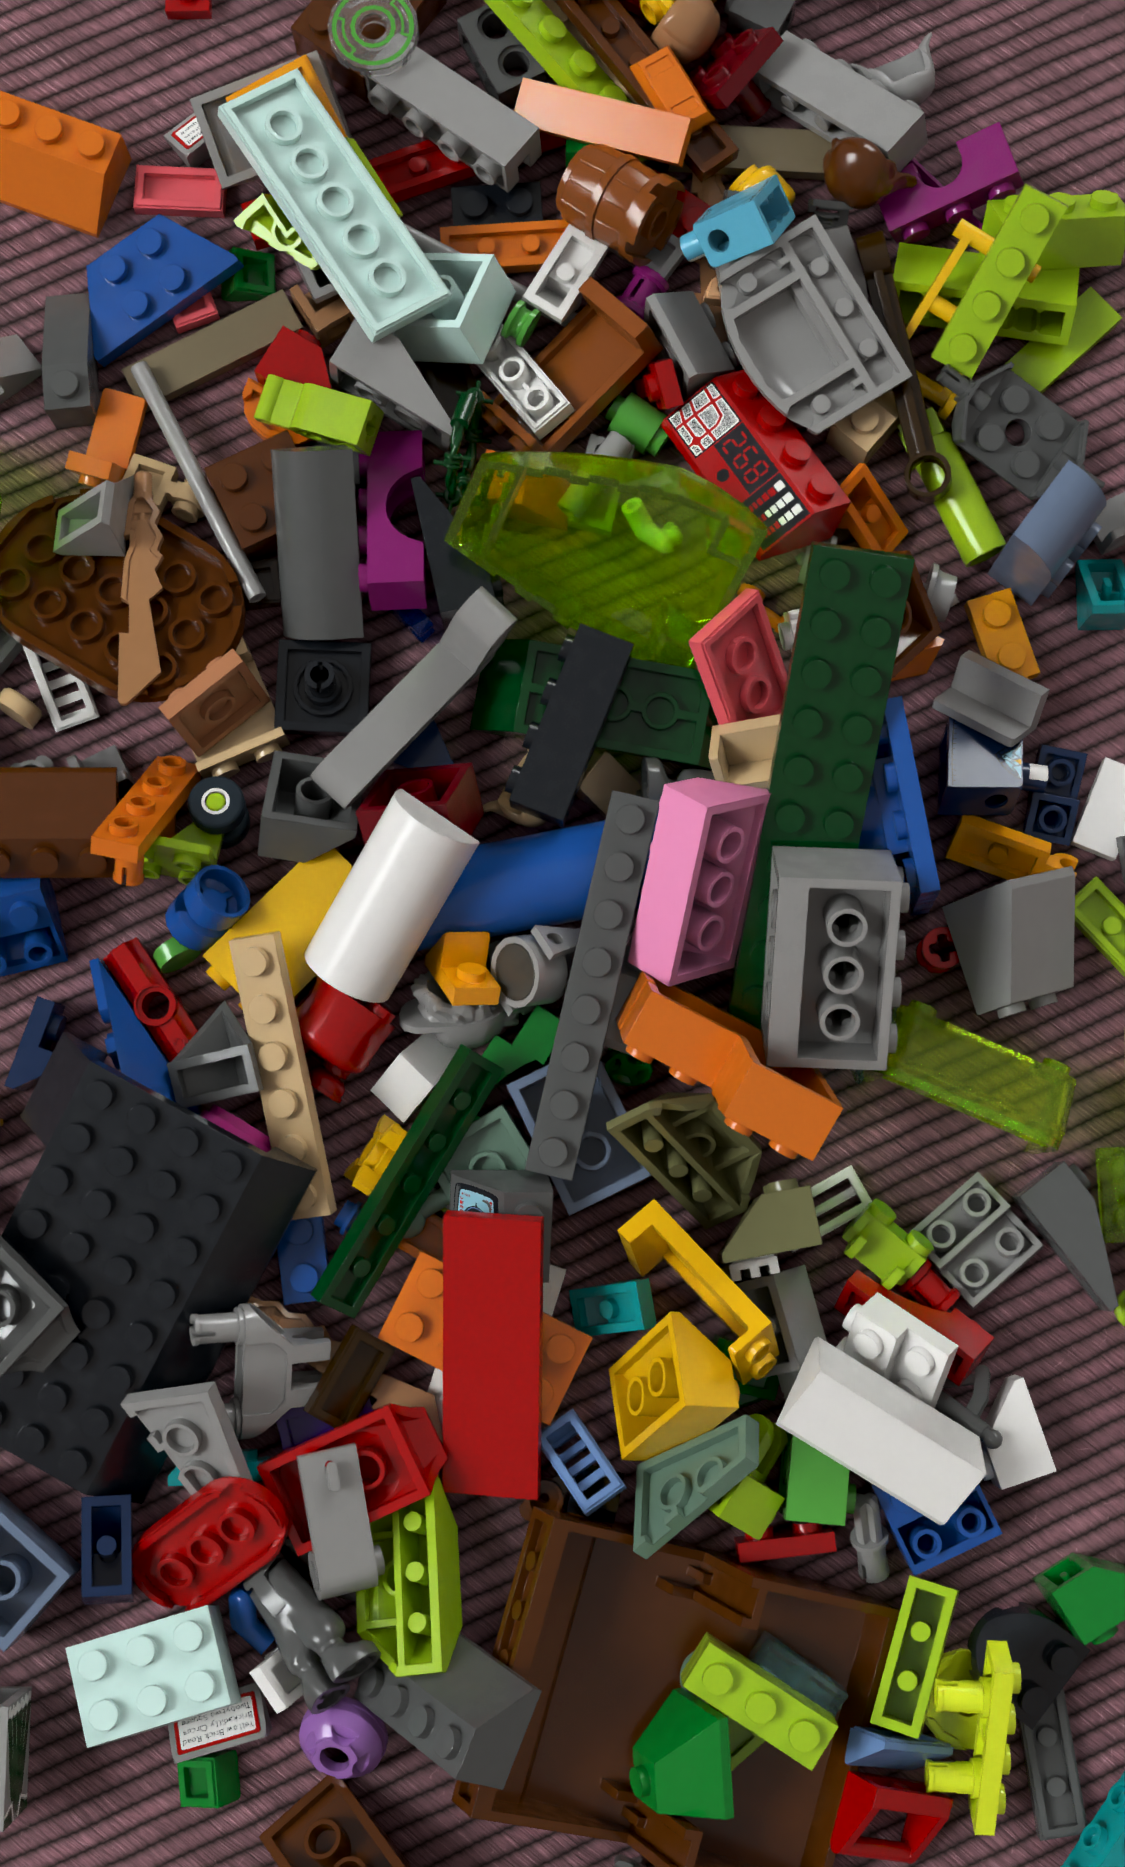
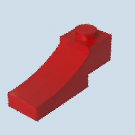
M857 1270L846 1281L834 1306L835 1309L846 1316L855 1304L859 1303L863 1306L877 1292L959 1346L947 1378L957 1386H960L979 1365L994 1339L977 1322L967 1317L956 1307L949 1313L918 1304L890 1290L888 1291L860 1270Z

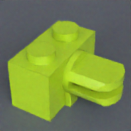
M752 1414L749 1416L759 1422V1466L708 1509L722 1520L759 1541L785 1500L783 1496L764 1482L788 1443L786 1431L777 1426L776 1423L771 1422L770 1419L761 1414Z

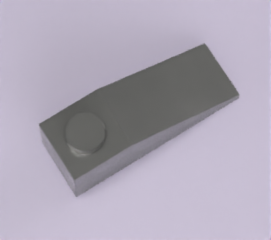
M89 293L46 296L41 365L44 410L57 429L93 426L100 403L98 367L93 352Z
M1065 1161L1054 1162L1011 1196V1198L1098 1308L1111 1312L1119 1305L1095 1199L1087 1190L1091 1183L1075 1164L1068 1166Z

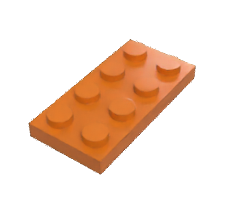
M421 1251L377 1338L443 1371V1261ZM543 1312L541 1422L550 1426L593 1337Z

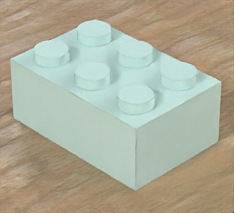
M205 1605L65 1648L87 1748L104 1745L242 1702L219 1605Z

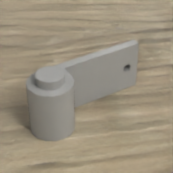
M351 1443L296 1456L312 1551L308 1553L309 1571L318 1600L321 1601L378 1586V1576L385 1574V1564L380 1546H373L356 1444Z

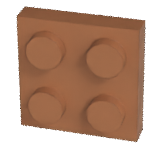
M232 648L225 655L213 659L206 666V670L187 685L175 689L158 708L199 758L271 700L247 665Z

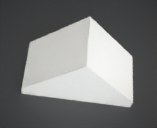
M433 1033L422 1034L396 1057L370 1091L405 1123L428 1100L458 1049L444 1046Z

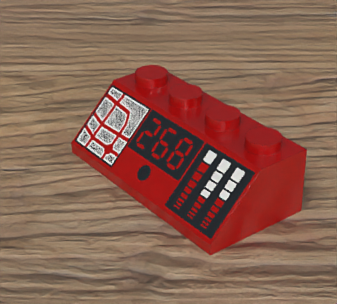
M744 369L714 377L662 421L661 427L758 561L809 546L812 541L822 542L829 540L833 536L851 503L850 499L790 419L776 410L760 393Z

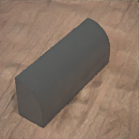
M346 445L270 449L283 635L299 640L362 638L364 633L362 599L358 577L359 549L353 449Z

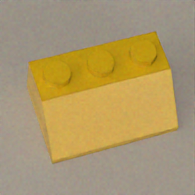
M670 1311L608 1369L621 1460L646 1461L713 1430L739 1408L740 1390L737 1381L734 1379L731 1360L680 1312Z

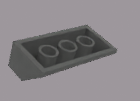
M460 1633L446 1673L398 1678L379 1658L369 1670L359 1676L358 1687L354 1697L455 1780L503 1790L542 1691Z

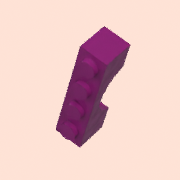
M422 430L378 432L370 456L359 453L360 479H367V488H359L360 516H367V525L359 526L358 529L360 554H367V564L358 565L360 592H368L371 611L426 609L427 568L424 543L403 535L391 524L398 511L406 504L415 500L411 478L420 476L426 483Z

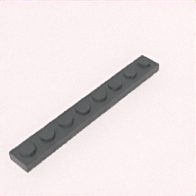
M612 790L525 1170L565 1180H573L658 815V800Z

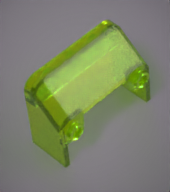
M911 1000L909 1006L900 1005V1007L892 1009V1023L897 1024L898 1033L896 1053H888L886 1071L864 1070L860 1080L870 1083L879 1078L886 1079L1028 1141L1024 1151L1030 1154L1058 1151L1066 1132L1077 1083L1076 1079L1069 1076L1071 1071L1069 1066L1046 1057L1040 1063L936 1018L938 1011L935 1008L916 1000Z

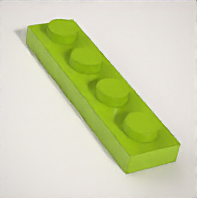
M1027 183L1024 184L931 353L933 359L945 365L950 364L956 371L972 379L1067 210L1068 206Z

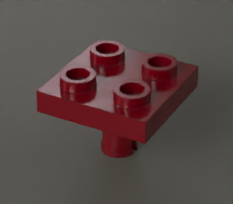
M773 27L757 30L750 28L735 34L725 33L712 44L709 49L711 55L703 65L695 67L687 75L709 110L728 108L734 101L744 113L748 122H754L768 111L772 103L769 98H766L752 78L784 40Z

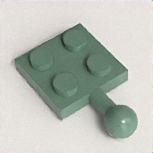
M504 1103L472 1122L437 1181L441 1187L429 1194L403 1238H413L420 1234L424 1229L426 1218L449 1205L451 1170H525L530 1145Z

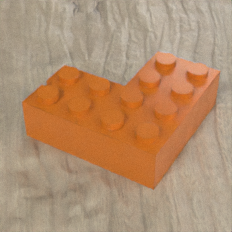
M641 971L615 1018L622 1041L627 1045L626 1052L647 1064H651L653 1059L664 1063L670 1067L668 1072L683 1083L694 1086L699 1081L711 1087V1094L718 1103V1109L726 1117L724 1123L727 1126L748 1137L754 1131L770 1139L768 1145L790 1159H795L799 1154L814 1161L843 1110L841 1103L819 1068L766 1066L761 1030L676 985L668 987L644 971Z

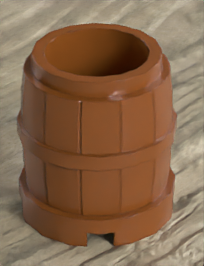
M590 144L580 149L565 169L557 188L556 206L557 210L561 212L562 218L583 231L585 236L592 240L596 239L609 248L618 251L623 259L637 267H642L652 261L645 257L654 247L661 251L674 232L684 205L683 202L676 199L678 191L685 192V188L679 180L666 173H656L631 154L626 155L604 144Z

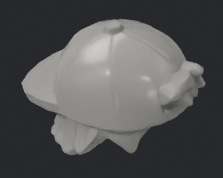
M430 971L426 974H420L419 978L414 979L411 990L416 998L406 1002L399 1013L400 1027L404 1031L413 1034L433 1033L441 1044L454 1049H458L461 1044L469 1049L483 1046L489 1043L495 1035H498L503 1027L518 1025L520 1018L519 1013L508 1017L500 1002L498 1005L453 1006Z

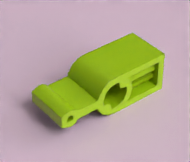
M268 374L254 418L259 422L294 431L315 441L329 445H346L352 448L353 452L370 456L384 412L372 400L312 383L301 384Z

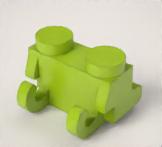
M874 1199L847 1225L842 1235V1238L848 1242L844 1254L850 1259L855 1257L882 1280L881 1285L889 1291L896 1284L901 1287L908 1278L911 1279L926 1261L927 1256L934 1250V1247L922 1233L916 1230H911L909 1234L893 1222L897 1218L895 1212L883 1201Z

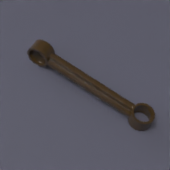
M883 230L856 237L855 240L872 309L913 375L892 389L909 457L904 471L905 485L908 493L915 500L923 503H932L942 499L948 493L952 482L951 467L947 459L936 452ZM921 463H936L943 469L945 478L938 489L932 492H922L917 490L910 482L912 471Z

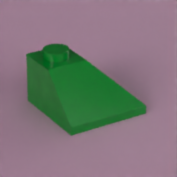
M682 1687L673 1689L632 1748L634 1767H631L629 1772L632 1791L638 1799L657 1814L721 1820L734 1818L728 1717Z

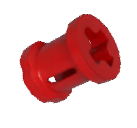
M949 927L932 929L916 947L918 964L929 973L940 974L946 972L960 962ZM937 940H939L941 947H949L950 953L942 961H940L938 954H931L929 948L937 943Z
M927 1258L912 1278H908L901 1287L897 1285V1289L901 1293L908 1292L921 1305L946 1312L957 1301L961 1293L957 1288H950L931 1269L932 1262Z

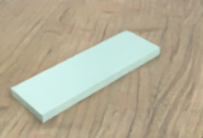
M298 68L218 107L217 116L372 343L450 302L451 292Z

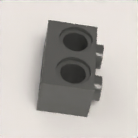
M487 4L457 19L459 42L489 95L510 109H514L523 77L547 83V72ZM492 32L505 34V36L499 39H492L487 35ZM513 69H521L526 72L517 77L507 74Z

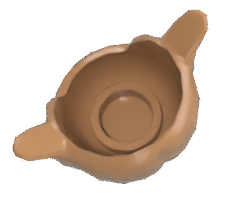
M676 0L658 23L649 39L658 50L669 45L681 64L691 63L705 55L714 43L720 27V15L711 0Z

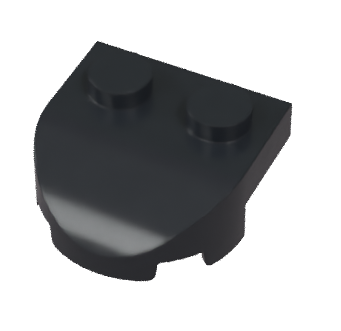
M1019 1602V1606L1004 1610L995 1607L988 1611L973 1628L967 1643V1647L971 1651L972 1669L969 1670V1673L974 1681H978L979 1677L983 1676L987 1640L1007 1641L1012 1662H1019L1021 1668V1690L1019 1694H1012L1011 1703L1015 1706L1016 1718L1030 1729L1035 1727L1091 1651L1038 1608L1024 1602Z

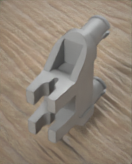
M251 1303L239 1304L238 1307L234 1308L233 1312L195 1313L190 1315V1324H194V1326H189L190 1340L193 1346L235 1342L234 1398H231L229 1403H224V1406L238 1440L251 1439L263 1433L290 1408L305 1407L322 1374L317 1370L292 1371V1364L330 1360L331 1341L329 1338H324L322 1327L282 1328Z

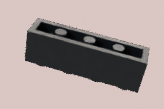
M581 623L575 636L566 635L557 659L564 663L558 680L549 678L540 700V704L547 706L541 722H531L522 748L529 750L522 767L513 766L504 791L511 794L509 799L511 808L564 828L632 658L633 643Z

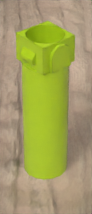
M930 407L926 411L936 452L947 459L952 475L951 487L948 493L942 499L933 503L965 567H972L1000 553L1007 543L957 445L953 442L951 433L946 431L938 413L933 407ZM901 424L897 426L900 431L898 435L906 449ZM926 462L915 467L928 492H932L942 485L945 473L939 465Z

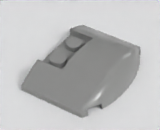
M816 214L781 234L774 244L750 253L719 273V285H722L721 312L723 322L740 364L752 383L774 408L788 419L808 428V432L814 435L820 434L913 376Z

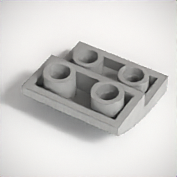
M979 1172L975 1173L912 1229L922 1233L932 1243L934 1250L927 1258L952 1288L959 1290L961 1293L960 1297L972 1310L978 1307L1042 1250L1044 1246L1011 1211V1206Z

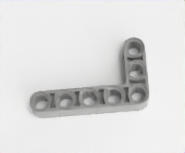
M483 586L476 590L456 612L439 643L324 758L312 772L310 778L344 810L350 807L486 667L496 655L518 619Z

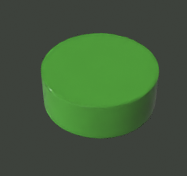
M172 937L154 951L153 959L162 973H170L194 961L202 951L189 949Z

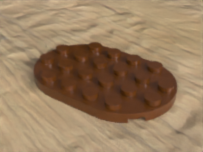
M80 489V494L54 499L52 494L24 508L0 532V623L16 641L96 690L118 699L119 633H129V605L121 600L125 557L59 555L54 553L53 547L58 510L91 489ZM160 517L157 527L164 538L159 551L163 555L164 560L156 571L163 591L150 601L162 674L132 702L166 701L175 689L184 687L206 670V666L213 659L225 655L232 648L236 651L245 626V600L237 576L229 562L214 547L163 517ZM127 540L126 554L129 548L130 540Z

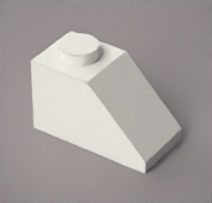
M1015 1374L1005 1377L985 1420L991 1426V1429L1001 1433L1003 1438L1002 1444L997 1449H989L981 1441L987 1473L983 1479L984 1481L991 1479L993 1485L1001 1490L1056 1472L1024 1377Z

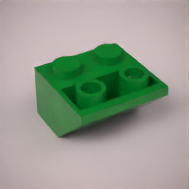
M1072 1552L1032 1578L1063 1628L1084 1646L1090 1642L1093 1645H1098L1109 1640L1118 1632L1116 1625L1125 1620L1124 1564Z

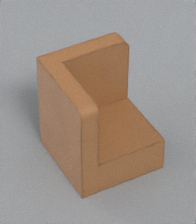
M297 284L289 289L294 306L314 337L320 341L322 349L346 334L355 317L339 294L316 304L310 292L304 295Z

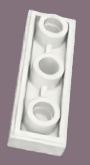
M501 323L484 363L476 365L537 438L541 440L575 412V409L524 348L516 345L514 337L510 336L506 339L501 336L504 326Z

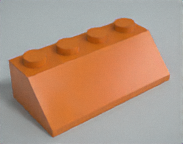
M0 90V203L99 238L132 160L122 134Z

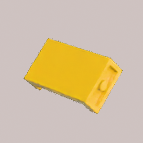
M335 848L308 862L296 864L202 955L211 964L205 972L224 991L232 986L239 993L229 941L238 937L280 931L295 1000L317 978V974L307 964L304 953L353 866ZM240 1002L238 1006L242 1009V1004Z
M655 1199L617 1230L630 1264L642 1277L664 1259L738 1337L729 1346L728 1352L736 1378L743 1385L752 1378L755 1380L763 1378L773 1369L777 1363L776 1357L780 1353L772 1322Z

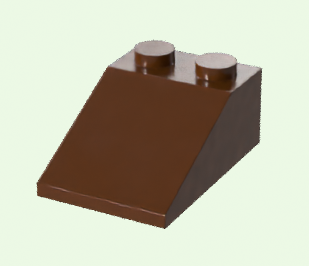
M330 1775L324 1777L259 1836L279 1867H412L345 1780L336 1779Z

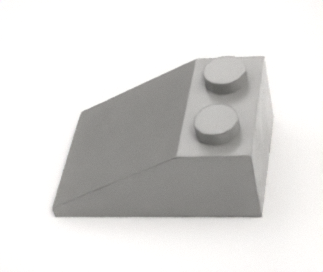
M317 50L307 53L306 55L309 57L348 138H352L325 59ZM295 59L190 99L222 189L260 179V177L217 116L218 107L227 103L225 99L227 96Z
M354 319L329 361L330 382L351 395L372 400L384 412L386 417L409 431L422 430L424 440L445 453L450 451L451 420L400 339L391 333L372 343L357 320Z

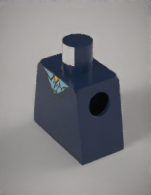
M949 717L939 744L937 814L1009 815L1013 813L1021 791L1045 792L1048 781V766L1023 762V739L1013 747H1007Z

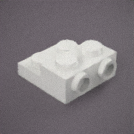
M878 1292L863 1306L859 1303L855 1304L846 1315L842 1327L849 1332V1335L844 1337L836 1348L935 1409L959 1346Z

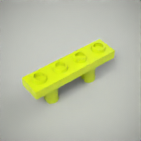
M987 1640L983 1676H980L978 1681H955L935 1678L933 1686L935 1712L941 1713L946 1711L978 1714L973 1757H970L969 1761H932L931 1759H926L924 1768L927 1793L968 1794V1804L975 1835L995 1836L997 1814L1004 1815L1006 1809L1005 1787L1001 1783L1002 1775H1009L1011 1770V1752L1006 1741L1007 1735H1014L1016 1730V1711L1011 1701L1012 1694H1019L1021 1690L1019 1662H1012L1007 1641Z

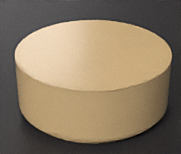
M4 688L1 691L0 709L19 724L33 729L42 717L41 710L28 698L12 688Z

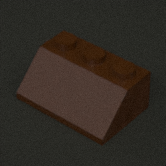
M0 767V878H113L115 859L91 854L90 849L92 834L120 802L117 767Z

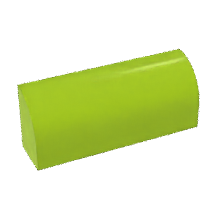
M899 242L893 277L905 323H908L953 249ZM964 251L938 295L958 306L983 261L981 254ZM1080 268L1040 270L1032 283L1026 281L996 336L1068 346L1077 307ZM927 311L919 325L945 329L948 323Z

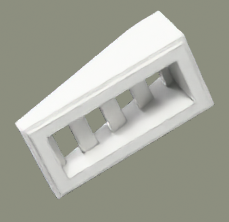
M23 646L56 732L100 717L88 684L71 674L48 681L46 673L60 667L51 662L42 664L40 655ZM73 682L77 683L78 691L56 699L54 698L52 690ZM83 699L86 708L63 716L60 715L58 707Z

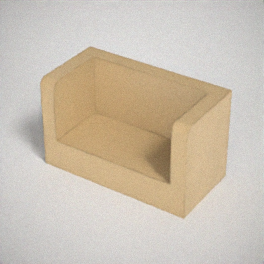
M781 714L712 726L708 757L714 779L767 789Z

